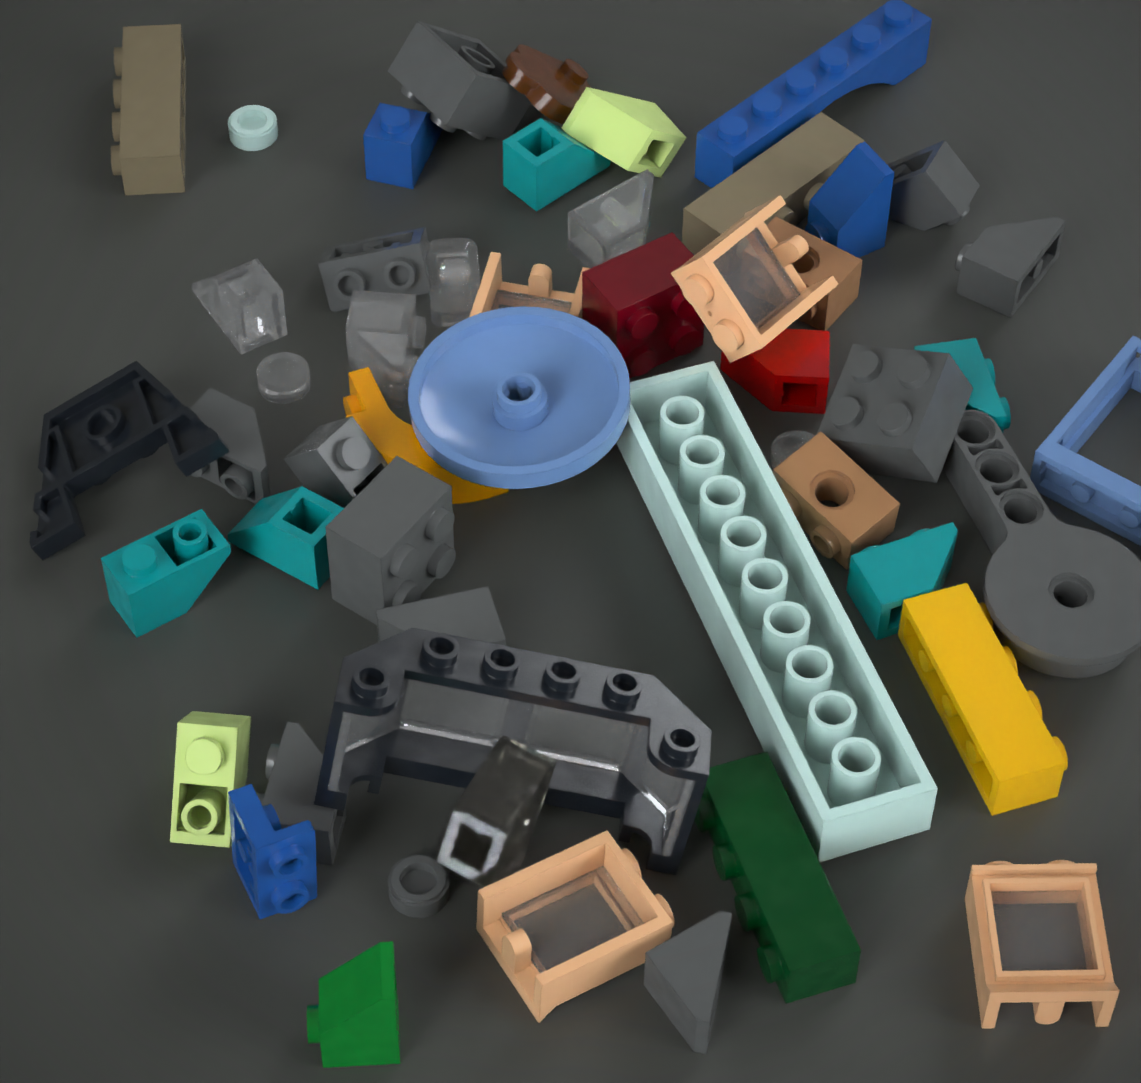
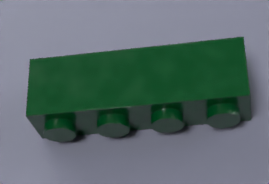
M768 752L758 753L710 767L709 777L694 820L700 832L709 831L714 843L712 854L718 875L722 881L730 880L737 894L734 902L739 922L745 932L753 930L760 945L757 948V956L765 980L769 984L776 982L785 1004L856 983L861 948Z

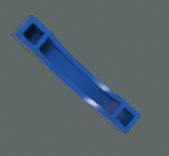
M902 0L888 1L698 131L694 177L712 189L816 116L833 101L850 91L868 84L886 83L895 86L926 64L932 19Z

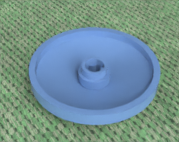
M520 306L494 309L471 316L451 326L436 337L418 358L408 387V404L412 427L416 438L426 453L438 465L462 479L488 487L503 489H525L546 486L561 482L587 470L603 458L620 438L627 424L631 403L628 369L622 354L609 337L589 322L577 316L541 307Z

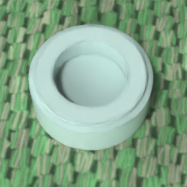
M247 105L235 110L228 119L230 141L237 148L246 151H258L268 148L278 137L275 113L269 108L260 105Z

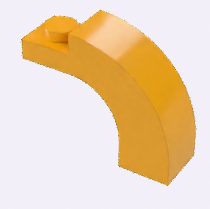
M366 367L348 373L350 395L343 397L345 417L353 416L388 464L398 456L451 485L452 504L476 502L509 492V489L488 487L467 481L438 465L420 445L412 425L402 421L390 410L370 368Z

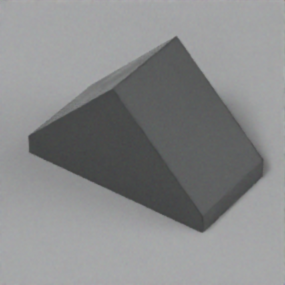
M718 911L645 953V988L691 1049L697 1053L707 1054L729 948L732 913Z

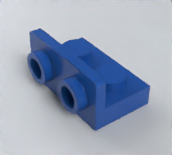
M252 784L229 791L233 864L259 919L277 913L287 914L302 908L308 901L317 897L316 833L311 822L306 820L282 829L272 804L262 806Z

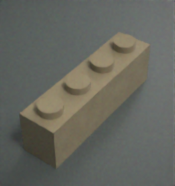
M181 24L123 27L122 47H114L116 76H121V79H113L115 109H120V112H112L114 142H120L119 145H111L113 176L122 175L125 196L185 192L186 57Z
M820 112L683 209L682 243L689 251L696 255L743 218L746 212L779 195L782 196L786 204L765 220V224L768 225L775 217H778L794 226L808 217L811 198L854 147L866 141ZM745 238L741 239L713 262L718 271L725 276L740 266L741 251L748 245Z

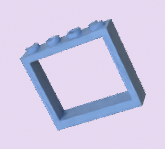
M1133 335L1035 451L1030 479L1042 495L1141 546V486L1077 454L1079 449L1130 388L1141 393V355L1139 358L1136 357L1137 352L1141 354V339Z

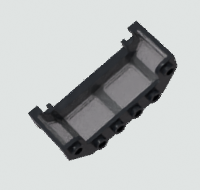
M410 628L343 657L314 805L344 811L348 790L352 784L359 781H369L367 792L379 794L383 773L619 818L618 841L629 843L632 832L641 835L650 846L646 869L676 875L709 777L712 730L654 675L445 633Z

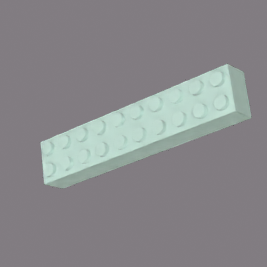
M711 361L630 382V413L627 424L616 442L759 742L764 752L767 751L819 862L930 830L938 788L716 363Z

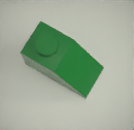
M393 941L379 942L319 978V1004L307 1005L308 1044L320 1043L323 1068L400 1064L399 1004Z

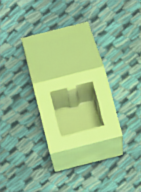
M586 87L562 126L566 134L625 170L660 178L687 138L656 103Z
M192 711L177 722L170 842L227 848L232 846L228 792L241 788L246 783L251 716Z

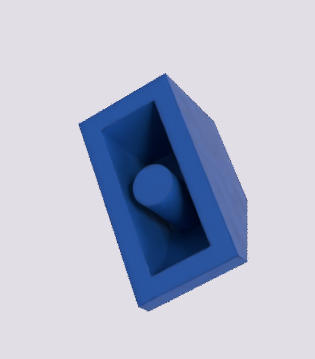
M379 103L363 134L367 180L414 189L443 130L430 120V113Z
M866 142L854 147L811 198L808 222L805 226L806 232L858 258L885 247L894 171Z

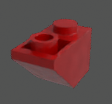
M785 329L762 349L731 363L721 350L720 370L771 411L825 414L830 375V331Z

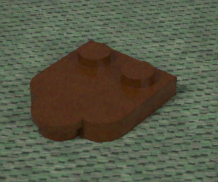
M523 44L518 45L506 58L507 66L502 71L506 81L517 91L526 95L537 110L560 124L565 123L586 87L591 88L586 81L589 78L588 73L575 61L566 59L563 62Z

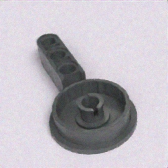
M965 410L944 463L943 471L993 555L986 569L983 594L987 610L993 621V631L1002 646H1008L1011 649L1015 659L1029 668L1047 675L1062 678H1088L1114 669L1141 645V560L1126 546L1107 535L1091 529L1068 525L1056 519L994 419L982 411Z

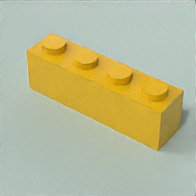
M968 583L904 599L898 637L991 815H997L1058 797L1063 773L1068 768L1065 747L1057 736L1052 737L1042 720L1040 702L1033 691H1026L1018 676L1017 663L1011 649L1008 646H1002L993 631V621L986 605L983 602L978 603Z

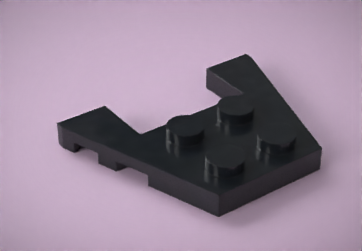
M135 361L44 414L38 469L43 473L42 490L36 493L34 497L33 511L39 516L37 530L30 532L29 543L32 550L44 560L86 536L74 499L75 496L92 486L105 483L114 473L140 458H147L153 455L164 444H169L175 464L186 477L229 453L228 446L211 427L209 428L189 407L184 406L175 398L171 391L139 362Z

